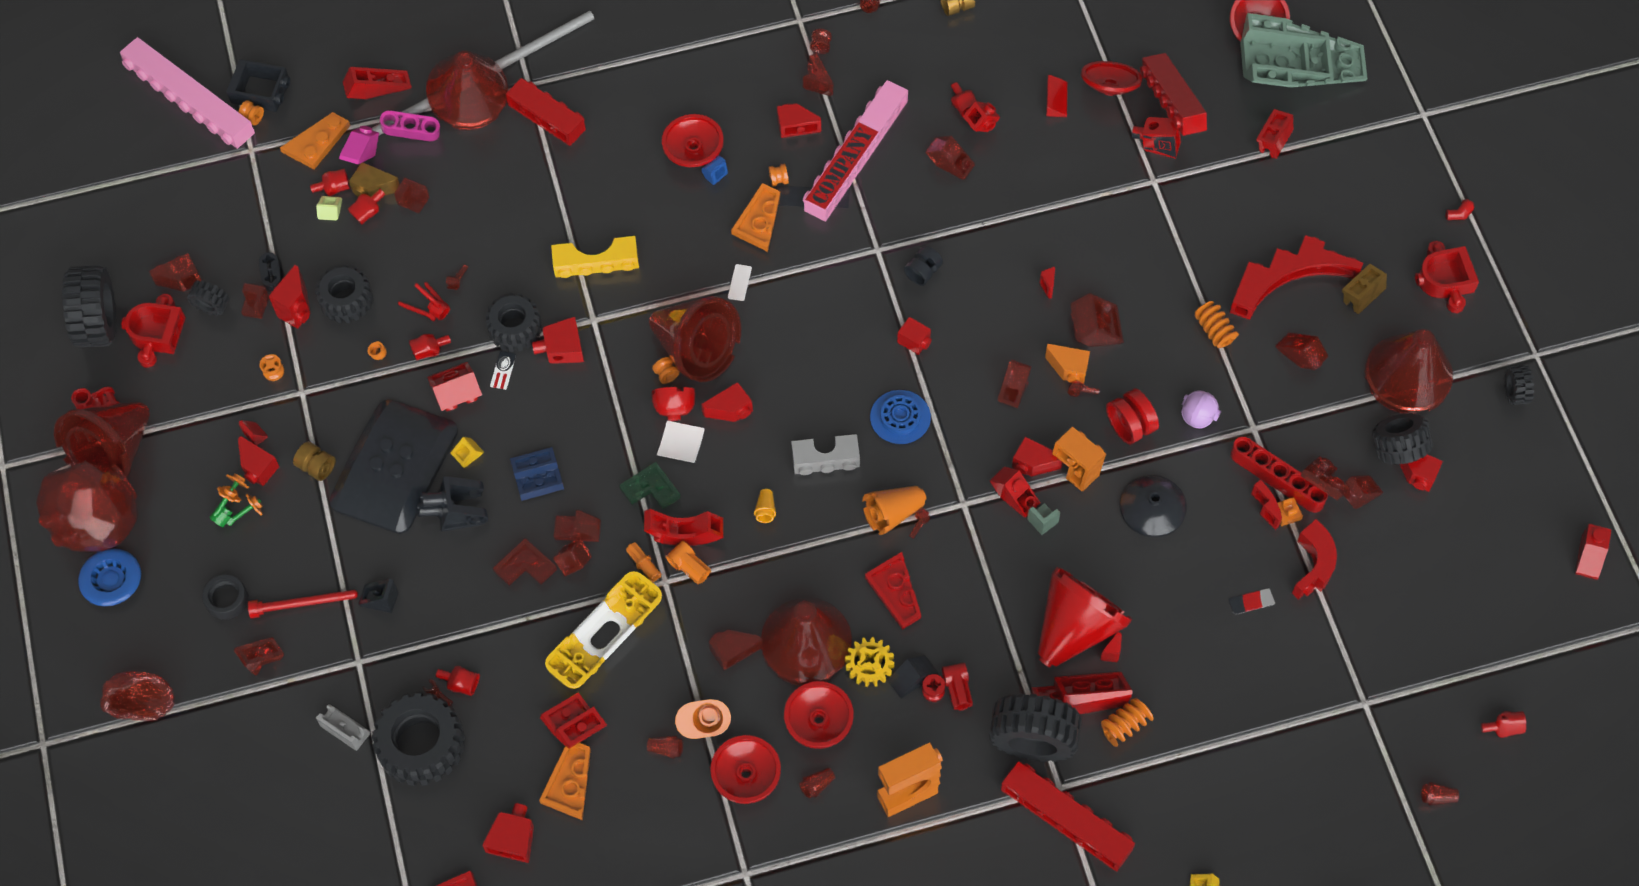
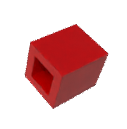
M909 317L898 331L897 343L919 355L923 349L926 350L931 344V329Z

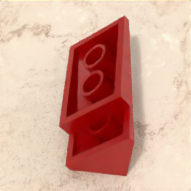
M1122 672L1054 677V686L1032 687V694L1062 700L1063 703H1068L1072 708H1076L1079 714L1123 707L1124 704L1129 702L1132 696V689Z

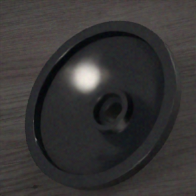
M1156 475L1142 476L1133 480L1124 489L1120 500V512L1125 523L1135 532L1148 537H1162L1174 532L1182 524L1187 510L1186 499L1181 489L1171 480ZM1155 497L1159 501L1154 502L1151 498Z

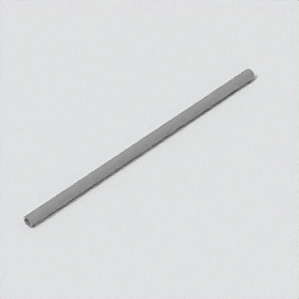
M588 11L402 112L418 115L589 23L594 20L592 12ZM388 120L384 124L391 126L395 122ZM380 124L372 127V131L379 132V135L383 134Z

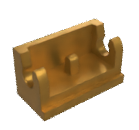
M1369 264L1342 289L1344 303L1348 305L1351 301L1354 305V312L1357 314L1361 313L1386 289L1387 274Z

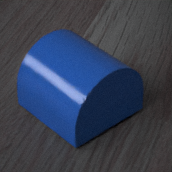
M717 156L701 169L702 174L711 184H716L728 174L726 160L721 156Z

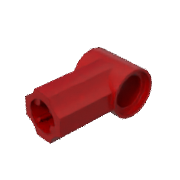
M965 663L942 667L945 686L949 690L953 710L960 711L973 706Z

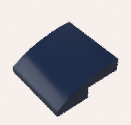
M552 447L510 458L521 501L564 489Z

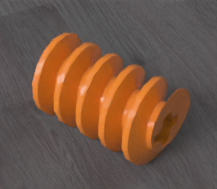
M1209 301L1200 306L1194 316L1199 320V324L1203 326L1205 333H1208V337L1212 340L1213 345L1217 348H1223L1231 344L1238 337L1239 333L1237 331L1232 332L1235 327L1228 325L1230 322L1229 318L1223 319L1226 314L1224 311L1219 312L1221 306H1213L1214 302Z
M1133 698L1130 704L1123 705V709L1116 710V715L1111 714L1108 719L1102 720L1101 727L1108 741L1117 747V738L1124 742V733L1131 737L1133 735L1131 728L1138 732L1140 730L1138 723L1146 726L1145 718L1153 721L1154 718L1143 702Z

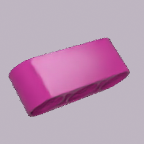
M385 111L380 116L381 130L386 135L423 141H435L440 136V124L436 118L396 111ZM388 120L395 122L391 126L384 124ZM409 123L415 125L412 129H408L405 126ZM427 127H434L436 130L428 132L425 129Z

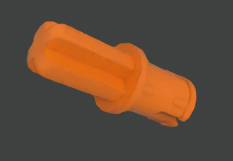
M637 543L629 544L626 552L636 563V568L641 569L652 583L657 581L662 573L651 562V557L647 556Z

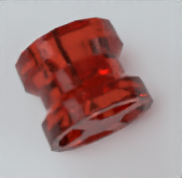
M825 29L814 30L812 32L810 49L818 54L829 52V42L832 38L831 33Z

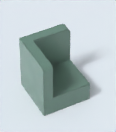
M1045 503L1038 509L1032 506L1028 511L1027 520L1043 535L1059 523L1060 511L1056 509L1052 512Z

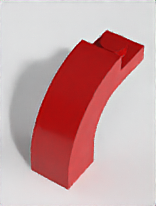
M648 509L644 511V532L653 535L654 541L662 544L677 546L681 541H684L689 546L703 545L723 538V517L707 511L694 517L676 518L653 509Z
M1317 519L1300 533L1297 540L1311 555L1314 564L1313 570L1294 587L1292 594L1298 600L1304 594L1309 596L1315 588L1321 592L1328 584L1336 566L1337 551L1334 540L1328 530Z

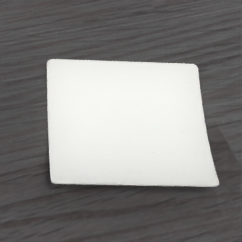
M667 421L657 455L694 463L705 429Z

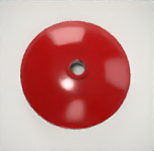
M1235 0L1229 17L1232 32L1241 42L1247 13L1289 20L1290 13L1285 0Z
M1092 62L1086 64L1081 71V77L1087 85L1109 96L1132 92L1140 87L1142 83V75L1139 71L1118 62Z
M700 114L684 115L673 120L666 127L662 135V147L665 155L675 164L684 167H699L710 163L719 155L724 143L723 132L720 126L713 119Z
M816 681L800 686L790 695L784 709V721L788 732L797 742L810 748H827L839 743L849 733L853 724L854 712L849 697L841 688L828 682ZM822 718L823 722L817 723L815 719Z
M742 735L731 738L717 749L712 758L711 778L714 786L722 796L736 803L749 804L766 798L776 788L780 779L781 765L778 754L768 742L759 737ZM744 772H749L751 774L747 778L742 776Z

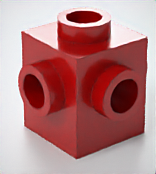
M975 101L963 115L970 127L977 132L991 131L1000 119V116L996 113V108L989 102Z

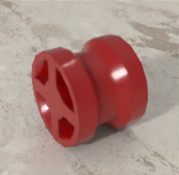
M931 674L924 679L922 694L926 700L937 702L943 698L945 694V681L941 676Z

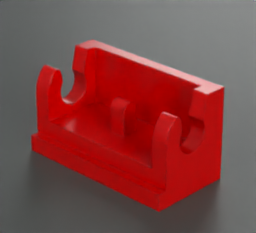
M1276 109L1272 111L1256 139L1259 142L1261 153H1264L1265 148L1270 150L1271 158L1277 159L1294 130L1292 114Z

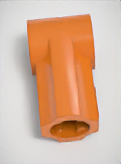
M681 541L666 555L667 561L673 568L678 571L682 570L696 584L703 583L711 573V569L695 555L693 549L684 541Z

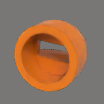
M376 341L369 345L368 354L373 359L382 360L386 356V348L381 342Z

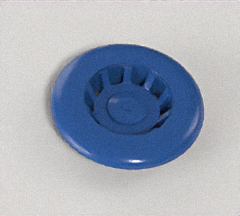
M894 390L883 394L875 401L871 409L870 421L874 431L885 441L894 444H908L918 440L925 434L930 425L931 413L927 403L919 395L906 390Z
M121 549L99 551L92 555L82 566L78 578L79 589L84 598L95 605H117L127 600L138 588L141 580V568L137 559L127 551Z

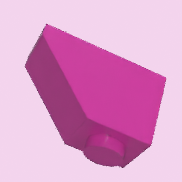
M360 126L351 131L339 159L360 164L376 155L379 132L372 131V128L368 126Z

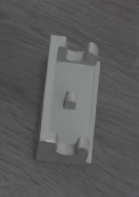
M328 704L327 713L325 715L319 713L316 717L319 725L357 751L371 732Z

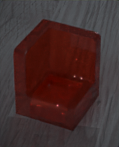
M407 178L403 179L394 193L398 205L420 213L429 199L426 186Z
M244 283L242 292L246 299L241 313L243 316L262 319L269 300L266 288L264 286Z
M578 539L562 547L553 559L564 576H567L582 569L592 556L582 540Z

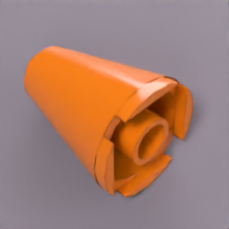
M918 486L869 492L864 494L862 502L866 501L867 506L863 508L865 517L873 530L878 529L880 531L879 535L886 534L925 505L926 494Z

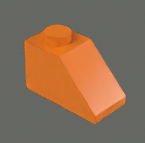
M1047 344L1045 358L1062 380L1072 384H1084L1090 351Z

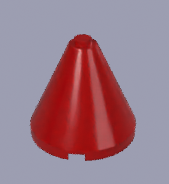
M1057 566L1051 574L1038 654L1041 656L1039 660L1048 667L1052 665L1057 667L1126 628L1132 621V618L1124 616V611L1106 597Z

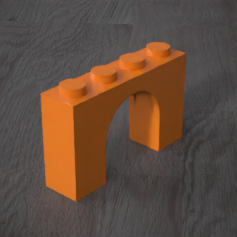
M930 742L878 767V776L884 787L878 790L877 798L887 817L938 794L939 777H941L940 769H942L941 761L943 760L937 748L933 749Z

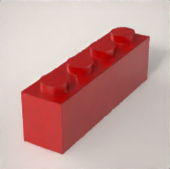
M521 78L506 93L508 106L569 146L586 130L584 117L580 113L573 112L565 103L556 101L548 92L541 91L531 81L527 82Z

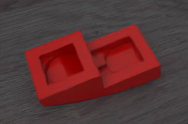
M1259 480L1254 484L1251 494L1263 505L1260 515L1276 530L1279 528L1282 520L1279 505L1269 488L1262 480Z

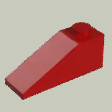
M350 67L343 80L346 97L354 99H369L408 90L412 87L406 70Z

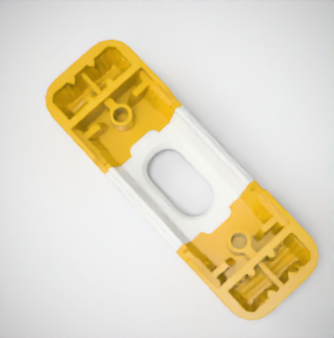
M635 571L627 573L570 636H567L548 655L545 662L547 670L565 686L573 689L579 688L592 674L597 672L602 663L637 626L643 623L644 619L660 603L662 599L661 590L641 573ZM606 622H616L620 626L619 633L606 647L602 649L595 648L591 644V638Z

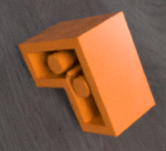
M1074 427L1070 428L1055 442L1052 453L1069 467L1066 479L1082 492L1099 477L1106 453L1099 445L1092 443L1083 432L1076 430Z

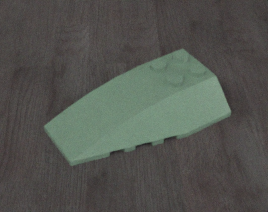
M1247 13L1241 39L1243 77L1254 83L1284 87H1302L1367 80L1364 45L1341 37L1337 39L1330 37L1329 33L1324 31L1320 33L1310 30V27L1302 24L1298 26L1292 24L1293 21L1286 18Z

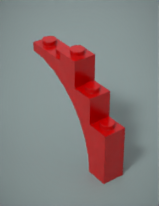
M1305 235L1298 255L1288 250L1277 248L1270 268H1266L1259 263H1248L1233 300L1230 313L1250 320L1257 306L1279 286L1295 279L1314 275H1334L1354 279L1360 273L1363 262L1352 257L1340 255L1335 251L1323 249L1324 241Z

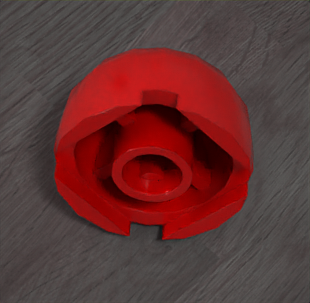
M677 387L657 388L655 391L652 390L653 407L657 413L668 417V421H679L681 416L687 415L693 409L695 389L684 387V391H682V389H677Z

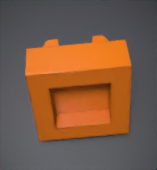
M1294 497L1278 502L1282 515L1281 526L1302 520L1303 515Z

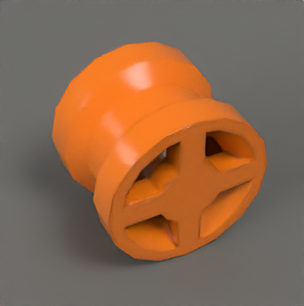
M246 100L242 103L238 112L251 121L252 125H257L263 117L264 109L259 105L254 106L253 102Z
M785 163L780 164L779 167H768L772 187L777 186L779 183L789 184Z
M269 354L261 359L259 366L267 380L276 381L284 375V367L277 355Z
M670 357L658 360L652 368L654 373L659 375V380L662 384L672 382L679 375V370L673 366V361Z

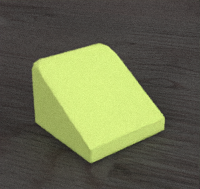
M322 196L317 204L318 219L338 220L342 198Z

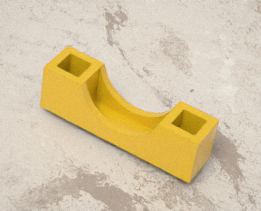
M635 236L614 238L612 245L605 252L597 255L581 253L575 248L573 243L551 245L555 278H568L573 275L586 276L600 272L610 273L618 270L630 271L639 268Z

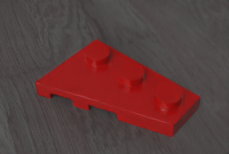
M902 552L865 574V579L902 630L921 619V612Z

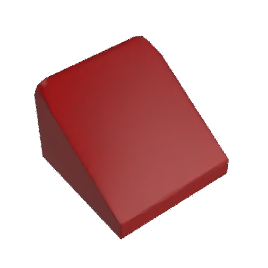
M1055 267L1044 270L1040 274L1039 283L1049 299L1052 298Z
M239 421V426L244 435L256 446L268 438V435L256 422Z
M1117 632L1103 650L1101 655L1102 661L1117 662L1119 660L1121 633Z

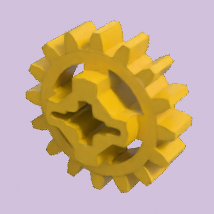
M874 637L870 639V642L862 638V644L855 641V649L848 648L849 655L845 656V662L848 663L846 664V671H851L849 677L851 679L857 677L856 684L858 685L864 681L865 687L869 686V682H873L876 687L878 680L885 683V675H892L891 669L894 668L895 663L891 661L894 659V653H889L890 646L883 647V640L875 643ZM858 655V656H859V661L857 662V665L855 666L854 661H855L856 656ZM882 659L885 660V665H884L883 669L881 668V665H880V663L882 662Z

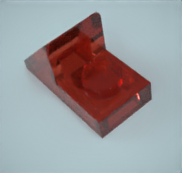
M817 53L809 55L807 68L810 74L803 77V88L832 96L833 82Z
M1011 359L997 401L1018 408L1029 382L1027 380L1032 367Z
M1354 476L1345 482L1348 488L1343 492V495L1354 509H1358L1380 496L1383 491L1371 476Z
M576 510L575 517L556 516L554 539L599 542L601 520L580 510Z
M273 637L235 647L234 652L244 666L255 676L258 675L262 665L281 660L284 655Z

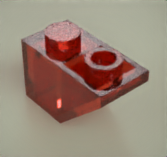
M952 135L936 137L925 152L937 167L962 180L968 176L975 166V163Z
M188 253L178 256L163 265H158L149 271L156 285L183 292L192 288L194 282L198 280L201 282V278Z

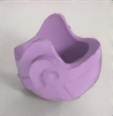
M1198 390L1184 396L1182 416L1188 425L1194 428H1204L1210 425L1213 420L1217 421L1221 410H1219L1218 402L1209 392Z

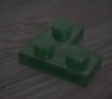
M656 462L619 485L620 490L632 505L650 493L662 509L681 498L678 490Z

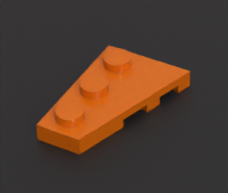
M332 112L281 146L280 150L282 153L315 170L350 127V122Z
M762 183L732 228V235L768 252L781 196L780 191Z
M581 743L570 749L565 746L539 800L541 804L583 820L591 753L589 746Z

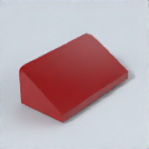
M1048 75L1046 116L1067 117V81Z

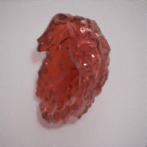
M143 671L116 673L103 684V696L100 700L102 710L113 717L141 721H157L159 717H164L166 713L170 712L175 703L173 701V689L169 687L170 684L161 676L159 677V675Z

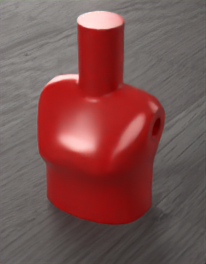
M955 82L951 85V88L956 95L951 98V102L963 117L977 100L972 90L963 91L958 82Z
M345 168L324 173L322 175V182L310 185L312 193L324 190L327 195L333 196L341 191L350 189Z
M379 189L372 196L366 193L361 194L348 208V211L363 225L369 218L378 213L379 205L377 202L385 196V193Z
M423 334L409 341L416 361L437 356L440 353V346L451 343L449 335L436 339L433 334Z
M456 666L452 672L438 669L436 677L448 681L447 689L449 691L472 696L479 683L480 674L469 671L461 666Z
M1503 711L1497 716L1496 722L1481 723L1482 733L1495 731L1497 736L1501 738L1523 734L1526 732L1525 714L1523 711Z

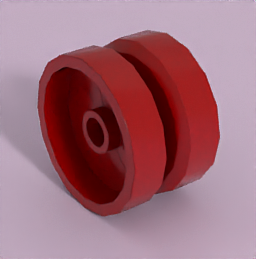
M1134 388L1123 394L1122 398L1118 397L1106 405L1107 416L1118 436L1129 445L1142 439L1143 434L1149 435L1159 428L1155 409L1145 394L1139 389Z

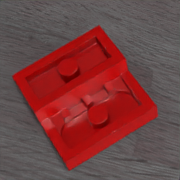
M579 692L540 716V719L553 735L569 749L607 726L594 707L590 708Z

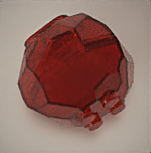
M83 460L61 467L44 477L36 502L40 515L39 523L50 532L52 542L58 547L64 546L74 552H98L119 545L129 535L138 518L135 502L137 498L136 492L121 469L114 464L102 465Z

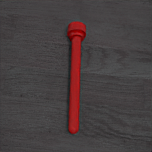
M356 590L268 603L251 600L248 601V611L250 619L259 618L260 615H264V612L355 599L358 597V592Z

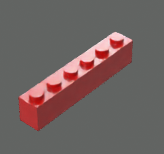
M1162 53L1142 58L1143 66L1140 67L1142 78H1145L1148 87L1152 88L1155 98L1160 100L1161 107L1165 108L1168 118L1173 120L1175 128L1179 129L1183 136L1207 131V112L1167 54Z
M1018 761L1002 782L1001 791L1117 872L1133 851L1135 843L1131 836L1114 829L1112 823L1107 819H1100L1094 815L1090 807L1077 803L1074 797L1067 791L1057 789L1050 779L1040 777L1030 765H1023Z

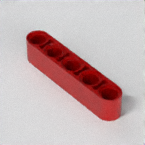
M1238 437L1234 441L1231 450V458L1234 462L1288 498L1294 497L1296 503L1306 510L1317 513L1323 509L1328 497L1324 487L1251 439ZM1239 448H1242V449H1244L1246 452H1241V451H1239L1238 449H1239ZM1260 460L1263 461L1265 464H1259L1256 461ZM1275 473H1281L1283 476L1279 477ZM1293 485H1299L1302 489H1297ZM1311 497H1316L1320 501H1315Z

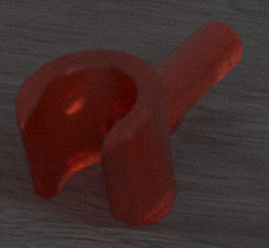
M463 265L455 277H447V289H459L460 279L468 269V266Z
M1073 381L1069 387L1068 394L1073 397H1078L1080 392L1099 394L1100 389L1086 387L1080 381Z
M923 507L915 513V517L919 521L909 535L912 539L915 538L922 525L930 520L929 512Z
M429 679L433 688L426 689L423 686L425 693L434 694L437 698L447 701L448 706H451L453 701L439 691V687L434 680Z

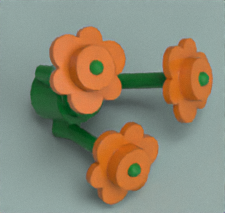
M234 473L231 476L227 474L226 477L234 483L231 487L219 486L217 488L218 494L223 499L209 516L210 519L223 528L226 524L232 526L237 519L253 508L257 513L263 515L260 509L263 507L261 500L256 496L251 497L249 494H246L250 505L233 517L231 516L233 511L225 506L228 500L231 502L241 501L235 490L238 484L246 489H249V486L244 483L246 480L242 478V475Z

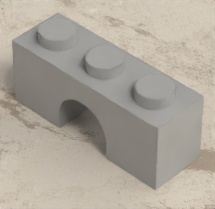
M857 434L835 436V448L829 453L818 452L814 447L813 439L791 441L795 474L809 475L812 472L820 471L829 473L839 469L853 470L860 467Z

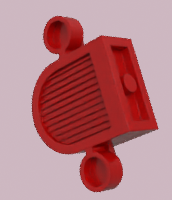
M1433 241L1427 248L1428 256L1425 258L1419 273L1415 274V282L1417 286H1420L1431 297L1449 298L1447 302L1448 310L1452 313H1460L1466 305V300L1461 295L1474 293L1479 280L1465 246L1445 250L1442 242Z
M169 294L158 296L156 304L143 303L137 305L128 312L126 317H123L122 329L126 330L132 343L142 349L137 356L141 366L149 368L155 365L157 357L154 352L174 354L186 317L181 307L175 306V302Z

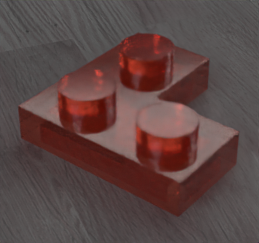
M1320 456L1308 465L1300 475L1337 501L1345 495L1349 488L1344 484L1343 480L1333 477L1338 468L1330 460Z
M525 538L493 567V570L510 586L525 571L542 584L557 570V567Z

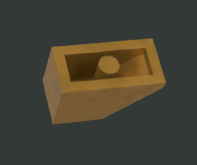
M363 162L349 180L352 192L358 197L365 193L372 196L379 189L385 195L399 192L401 189L398 177Z

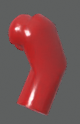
M1464 199L1457 210H1446V220L1467 219L1474 210V203L1469 199Z

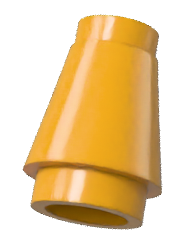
M762 489L760 491L754 511L756 520L761 523H770L776 516L773 492L770 489Z

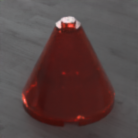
M460 51L442 59L429 74L426 84L429 106L438 119L444 120L454 128L471 130L484 127L496 120L503 107L507 104L506 93L508 92V83L506 76L497 63L484 55Z
M707 296L655 311L649 320L651 330L680 373L698 382H708L720 376L735 357L731 355L735 342L740 343L741 321L739 314L732 303L720 297Z
M1419 329L1391 336L1379 342L1368 356L1365 365V379L1369 383L1371 394L1379 403L1395 412L1416 414L1417 411L1427 409L1431 411L1445 400L1453 383V370L1447 355L1434 334L1427 329Z
M129 402L69 410L59 417L55 423L54 439L57 448L62 446L67 455L63 460L82 480L102 489L107 486L115 488L125 481L130 473L150 417L149 409L143 403Z
M799 598L780 605L767 618L761 634L762 654L768 667L770 666L781 679L796 685L830 680L832 675L845 666V656L849 655L848 648L852 646L851 630L843 614L833 605L815 598Z

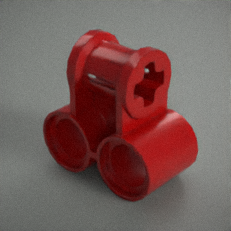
M112 387L101 388L92 394L85 388H80L73 392L71 396L72 402L79 411V418L88 431H99L104 426V417L120 411L121 404L116 401L115 391Z

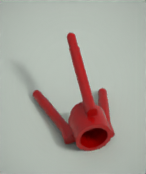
M425 282L424 285L434 298L418 283H415L414 286L431 301L427 307L429 312L401 301L398 302V305L426 316L432 321H435L436 318L440 321L443 320L450 311L449 305L442 300L428 282Z

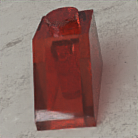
M1288 333L1276 345V348L1300 368L1315 370L1329 357L1318 336Z
M733 630L718 632L709 640L710 650L723 670L728 669L763 648L760 636Z

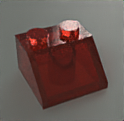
M1091 293L1071 303V316L1074 322L1075 337L1078 342L1090 347L1115 345L1124 342L1117 305Z

